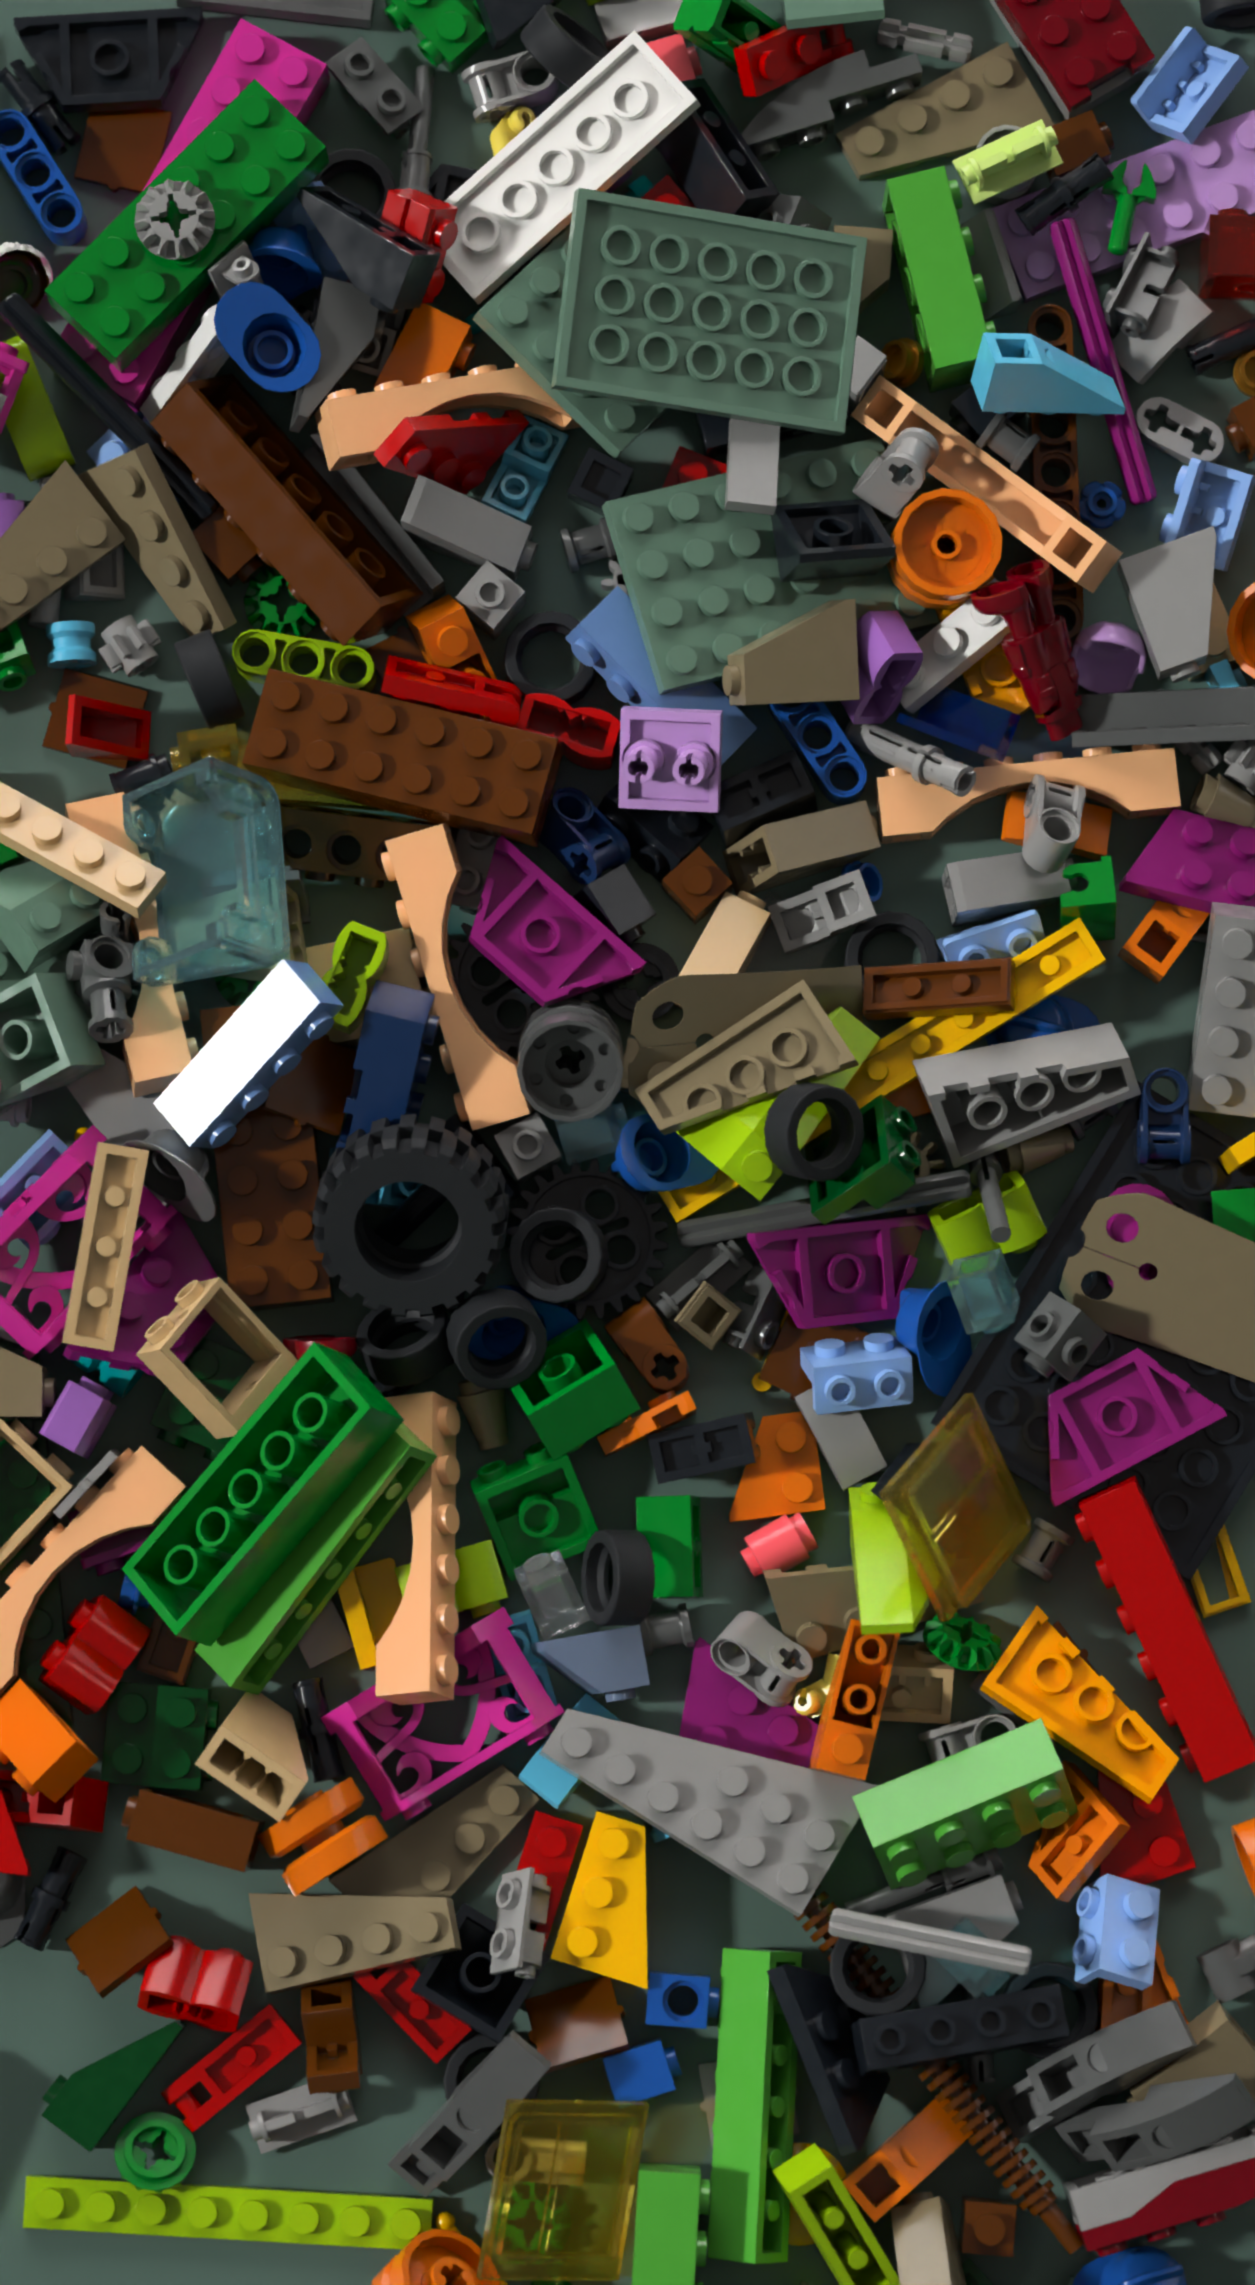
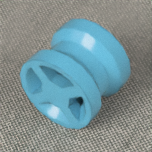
M70 620L53 622L45 626L46 637L51 641L52 647L51 652L47 655L48 667L55 669H81L97 664V654L91 649V639L95 636L94 623Z

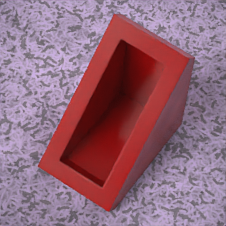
M69 695L65 745L72 757L147 761L152 712L81 695Z

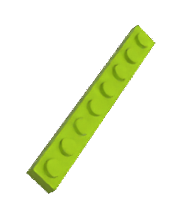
M28 2174L25 2186L23 2228L402 2250L417 2234L432 2229L434 2198L181 2183L180 2186L164 2189L158 2194L151 2190L143 2189L138 2191L127 2180Z

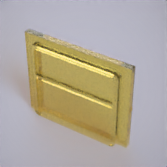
M966 1393L961 1397L879 1492L940 1622L949 1621L959 1608H967L1031 1529L1032 1518L973 1393Z
M580 2099L506 2100L476 2277L480 2280L619 2281L649 2110L648 2103L645 2101H592Z

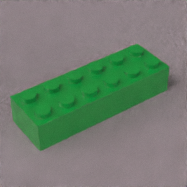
M254 79L44 290L50 305L122 373L212 282L208 270L241 240L246 241L248 245L251 238L260 229L266 228L297 197L299 188L306 187L329 164L326 146ZM167 179L181 182L189 180L201 191L206 192L215 213V228L208 244L197 254L181 260L164 259L151 253L140 241L134 225L136 203L141 201L148 187H155L164 183ZM170 201L168 216L160 218V223H169L171 230H174L175 238L180 237V223L182 220L188 219L189 214H180L174 201Z
M313 1342L122 1567V1570L176 1636L211 1647L402 1424L404 1419L348 1355Z

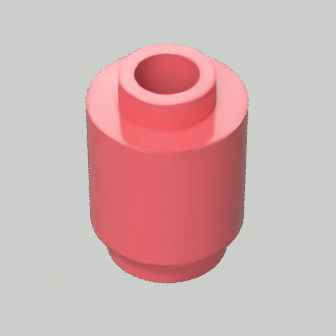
M798 1512L789 1518L785 1514L744 1537L747 1548L741 1550L740 1554L755 1578L761 1575L763 1570L781 1569L782 1573L794 1568L810 1558L808 1553L817 1549L818 1545L806 1522Z

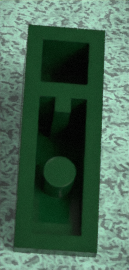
M177 2019L72 2073L69 2079L60 2074L42 2098L49 2105L41 2116L89 2152L93 2151L187 2024Z

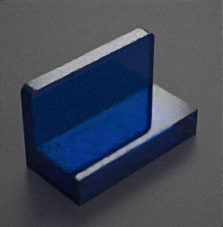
M945 687L920 708L917 719L899 713L896 722L1003 762L1021 715Z

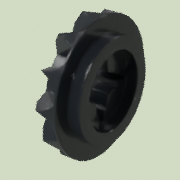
M647 943L628 945L646 961L642 969L645 977L654 978V980L662 979L660 982H655V985L649 986L647 993L664 982L679 976L677 965L663 949ZM634 975L601 987L603 997L610 1010L626 1021H632L636 1002L641 997H638L635 989L619 988V986L626 985V982L632 981ZM666 1002L658 1006L653 1013V1020L666 1015L674 1005V1002Z

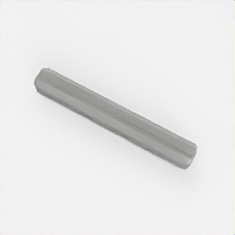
M840 1908L833 1910L829 1923V1933L834 1937L1020 1975L1027 1974L1030 1969L1032 1950L1026 1946Z

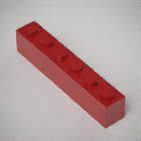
M1136 1475L1081 1498L1079 1501L1081 1513L1074 1515L1076 1523L1085 1542L1089 1543L1095 1540L1102 1559L1095 1561V1564L1105 1587L1110 1589L1115 1586L1120 1595L1123 1605L1116 1607L1118 1616L1127 1635L1129 1636L1136 1632L1144 1651L1137 1653V1657L1148 1681L1150 1682L1154 1679L1159 1681L1165 1697L1158 1699V1703L1170 1728L1178 1725L1186 1743L1179 1745V1749L1189 1772L1192 1774L1199 1771L1204 1783L1255 1762V1738Z

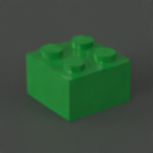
M586 1319L547 1341L548 1348L539 1368L527 1380L514 1387H510L521 1409L553 1460L564 1454L577 1451L587 1440L607 1428L622 1424L629 1415L641 1409L616 1364Z

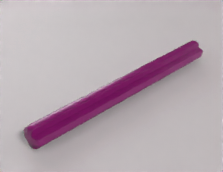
M1074 218L1058 220L1051 224L1049 231L1089 365L1114 379L1126 408L1124 414H1104L1129 501L1132 505L1147 503L1156 498L1157 492L1078 225Z

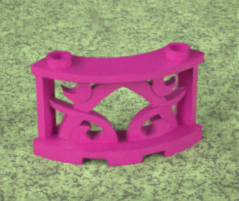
M94 1125L68 1147L52 1163L47 1171L35 1183H32L0 1217V1281L11 1285L6 1298L0 1294V1326L25 1349L22 1354L29 1360L42 1348L50 1354L62 1343L69 1303L64 1307L63 1298L58 1290L72 1288L75 1270L62 1272L32 1271L38 1260L40 1244L38 1233L28 1218L36 1210L49 1219L62 1222L78 1220L85 1216L92 1171L87 1163L93 1168L97 1143L107 1140ZM144 1185L138 1213L146 1221L140 1228L135 1230L130 1260L143 1247L150 1253L154 1251L172 1232L166 1224L177 1213V1210L171 1204L166 1207ZM67 1190L74 1196L73 1203L79 1201L84 1195L86 1204L74 1210L63 1211L57 1206L56 1197L61 1191ZM17 1238L24 1239L29 1244V1254L22 1268L13 1266L19 1261L21 1254L14 1256L8 1251V1244ZM21 1288L32 1289L28 1297V1308L31 1314L34 1305L40 1301L48 1303L51 1307L49 1318L38 1329L12 1305Z
M504 1606L455 1636L454 1657L457 1664H462L467 1668L468 1675L465 1679L472 1678L478 1673L479 1683L471 1685L454 1684V1695L469 1696L479 1693L474 1722L464 1744L436 1743L410 1735L423 1718L425 1703L412 1704V1716L401 1730L393 1726L401 1721L404 1716L401 1717L394 1714L392 1709L394 1703L376 1697V1684L320 1718L330 1735L337 1733L381 1806L383 1811L380 1812V1815L384 1821L399 1813L407 1821L432 1805L427 1796L524 1738L528 1746L542 1739L554 1730L550 1721L565 1712L560 1703L556 1706L553 1704L510 1633L508 1627L514 1623ZM490 1648L506 1675L496 1677ZM512 1683L531 1715L521 1721L509 1720L505 1714L506 1707L509 1704H518V1701L509 1696L496 1698V1687ZM355 1720L375 1737L386 1743L377 1755ZM491 1723L498 1730L508 1733L481 1750ZM395 1749L406 1753L397 1764V1776L406 1767L415 1768L419 1776L413 1787L400 1794L381 1764ZM431 1760L461 1762L432 1780L433 1764Z

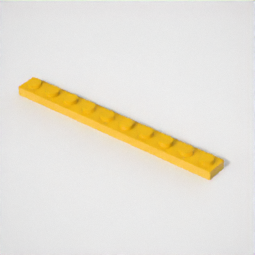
M1077 918L1012 958L1015 963L1014 1011L916 1017L880 1039L844 1088L856 1101L859 1109L882 1094L884 1097H887L918 1078L912 1060L962 1051L1106 963L1105 957L1081 918ZM828 1112L802 1148L831 1129V1118ZM719 1169L711 1179L699 1185L658 1193L676 1223H679L739 1188L740 1185Z

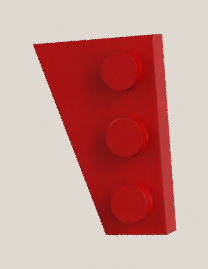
M506 410L502 418H491L487 412H474L469 420L454 421L449 414L405 417L373 454L384 468L417 478L419 474L457 492L467 494L484 480L488 469L529 422L519 410Z

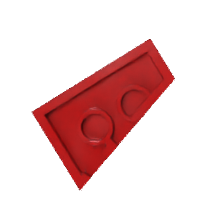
M1097 1769V1789L1131 1827L1099 1865L1100 1877L1108 1873L1146 1885L1195 1868L1196 1865L1166 1780L1151 1803L1148 1804Z

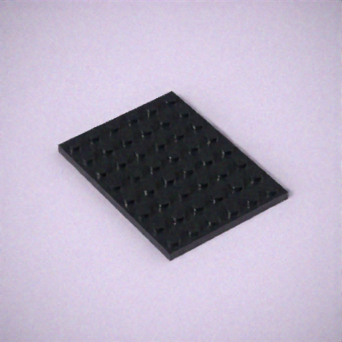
M1150 1090L1152 1098L1161 1105H1171L1173 1103L1154 1090ZM1138 1095L1125 1100L1048 1227V1233L1042 1237L930 1424L960 1442H975L976 1452L1050 1496L1047 1396L1139 1348L1170 1373L1176 1374L1190 1384V1387L1208 1400L1221 1406L1227 1416L1062 1504L1079 1514L1081 1513L1079 1507L1081 1498L1136 1475L1180 1575L1189 1581L1192 1579L1255 1473V1383L1189 1358L1106 1331L1104 1332L1107 1335L1072 1382H1069L1055 1372H1052L1049 1378H1046L1024 1361L1029 1353L1014 1340L1049 1291L1066 1300L1059 1289L1068 1257H1074L1084 1247L1085 1236L1081 1227L1098 1199L1106 1198L1117 1188L1132 1183L1148 1184L1161 1190L1172 1201L1174 1206L1213 1223L1211 1191L1255 1188V1160L1229 1175L1218 1158L1238 1141L1190 1112V1164L1182 1165L1179 1159H1149L1147 1164H1138ZM1153 1140L1154 1143H1175L1173 1140ZM1092 1271L1082 1279V1290L1091 1299H1105L1113 1292V1288L1109 1284L1104 1272Z

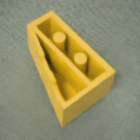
M597 1810L551 1959L648 1989L645 1825Z

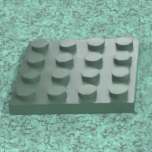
M569 226L478 310L472 320L615 459L668 408L551 389L570 234Z

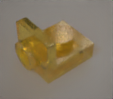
M236 724L176 733L178 746L170 748L174 777L183 776L187 787H196L197 781L193 758L202 757V763H216L231 759L232 751L242 750Z

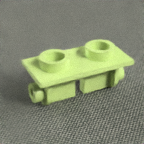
M1040 119L953 160L952 163L973 205H976L1062 165L1063 161L1055 146L1058 144L1055 131L1051 126L1046 127L1043 120Z

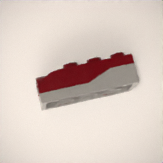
M989 0L1064 120L1093 109L1147 77L1151 72L1155 56L1120 0Z
M1255 2124L1237 2129L1207 2145L1162 2162L1113 2172L1111 2168L1062 2182L1075 2229L1081 2235L1087 2252L1094 2250V2252L1098 2253L1099 2257L1111 2255L1127 2249L1126 2240L1142 2235L1147 2237L1148 2242L1164 2239L1177 2234L1175 2225L1188 2221L1196 2222L1197 2227L1210 2225L1227 2218L1224 2210L1237 2207L1255 2198Z

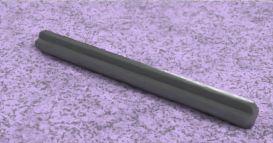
M966 1170L915 1178L916 1184L911 1186L903 1195L893 1198L876 1210L863 1199L852 1210L842 1213L829 1223L968 1198L972 1195L971 1178ZM810 1198L680 1221L677 1224V1235L681 1247L688 1249L727 1242L731 1239L747 1238V1233L812 1226L823 1223L812 1215Z

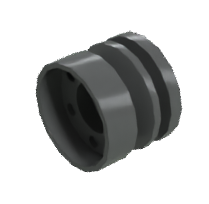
M569 998L544 1008L541 1007L532 1013L521 1030L517 1063V1075L521 1092L531 1106L550 1119L566 1122L593 1118L610 1106L620 1090L624 1068L623 1045L619 1028L607 1011L590 1001ZM569 1045L573 1052L579 1051V1059L572 1061L568 1055H562V1048Z

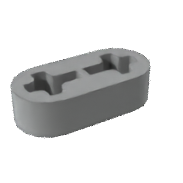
M1153 397L1144 401L1137 411L1135 417L1141 440L1146 444L1189 465L1192 457L1215 463L1220 457L1224 446V435L1219 426L1212 421L1163 397ZM1158 410L1163 411L1166 414L1164 422L1177 429V432L1175 433L1165 427H1160L1157 433L1148 429L1150 421L1144 417L1145 414L1154 416ZM1182 432L1192 438H1198L1201 433L1209 435L1208 445L1214 448V450L1205 449L1201 455L1195 454L1192 451L1194 443L1181 436Z

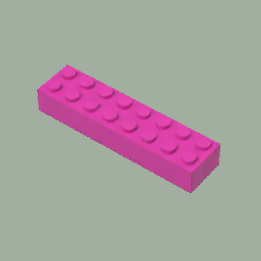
M241 18L145 188L254 79L305 126L330 83L327 64ZM213 282L122 373L70 323H67L60 336L134 412H139L140 407L151 394L150 388L152 384L164 375L169 368L176 351L182 345L214 288Z

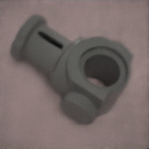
M111 935L98 936L93 940L84 939L80 951L70 950L66 960L67 980L74 981L75 994L91 1007L92 1019L88 1022V1033L95 1041L102 1043H115L128 1038L133 1033V1020L127 1015L126 1002L132 997L131 985H139L142 976V959L140 955L134 954L133 943L124 942L118 937Z

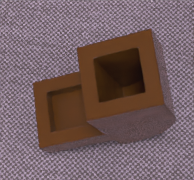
M352 1978L332 1980L302 1987L301 2017L307 2046L309 2094L325 2092L335 2094L349 2089L360 2088V2074H363L362 2053Z

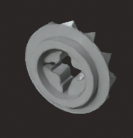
M167 179L164 183L155 187H148L141 201L136 203L134 225L140 241L151 253L164 259L181 260L197 254L208 244L215 228V213L206 192L201 191L189 180L181 182ZM170 201H174L180 214H189L188 219H184L180 223V237L175 238L174 230H171L169 223H160V218L168 216Z

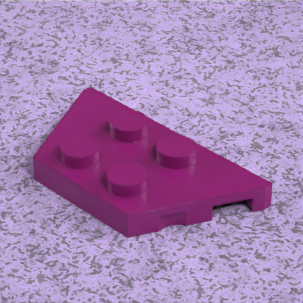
M1174 808L1120 882L1119 891L1206 913H1211L1212 902L1255 907V829Z
M501 835L496 842L468 941L543 1008L632 976L644 968L646 961Z
M177 1211L166 1224L172 1231L169 1236L151 1253L144 1248L128 1268L114 1352L68 1344L63 1356L75 1361H79L80 1356L108 1361L110 1368L126 1371L139 1369L148 1375L156 1376L136 1355L147 1342L145 1333L158 1319L168 1316L177 1305L175 1297L184 1286L193 1280L200 1282L218 1278L180 1212ZM203 1308L170 1348L183 1364L216 1323L214 1318Z
M926 1213L826 1225L747 1233V1240L797 1328L811 1329L897 1318L900 1309V1293L905 1288L907 1281L912 1278L918 1258L914 1257L923 1230H929L931 1222Z
M1139 1348L1048 1395L1050 1498L1053 1506L1056 1507L1227 1416L1225 1410L1190 1387V1384L1176 1374L1170 1373L1163 1368L1156 1360Z
M699 1637L695 1642L679 1736L808 1768L818 1725L807 1716L797 1713L791 1704L785 1707H773L762 1702L751 1690L731 1675L721 1671L715 1665L711 1658V1645Z

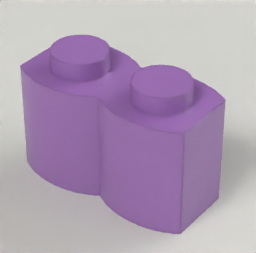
M868 611L857 620L860 700L840 701L853 724H882L898 707L902 698V688L915 677L921 667L923 652L898 611Z
M85 1376L81 1377L78 1384L68 1380L39 1433L81 1457L89 1459L118 1408L109 1402L114 1393Z

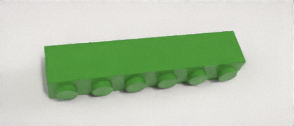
M402 1422L210 1647L199 1643L195 1651L230 1687L259 1695L437 1458V1455Z
M723 1948L722 1966L720 1969V2013L717 2024L719 2034L717 2068L715 2072V2116L712 2126L714 2136L712 2171L710 2174V2218L707 2229L708 2258L750 2264L788 2261L790 2201L772 2170L793 2156L798 2048L767 1971L786 1963L801 1968L802 1952L762 1948Z

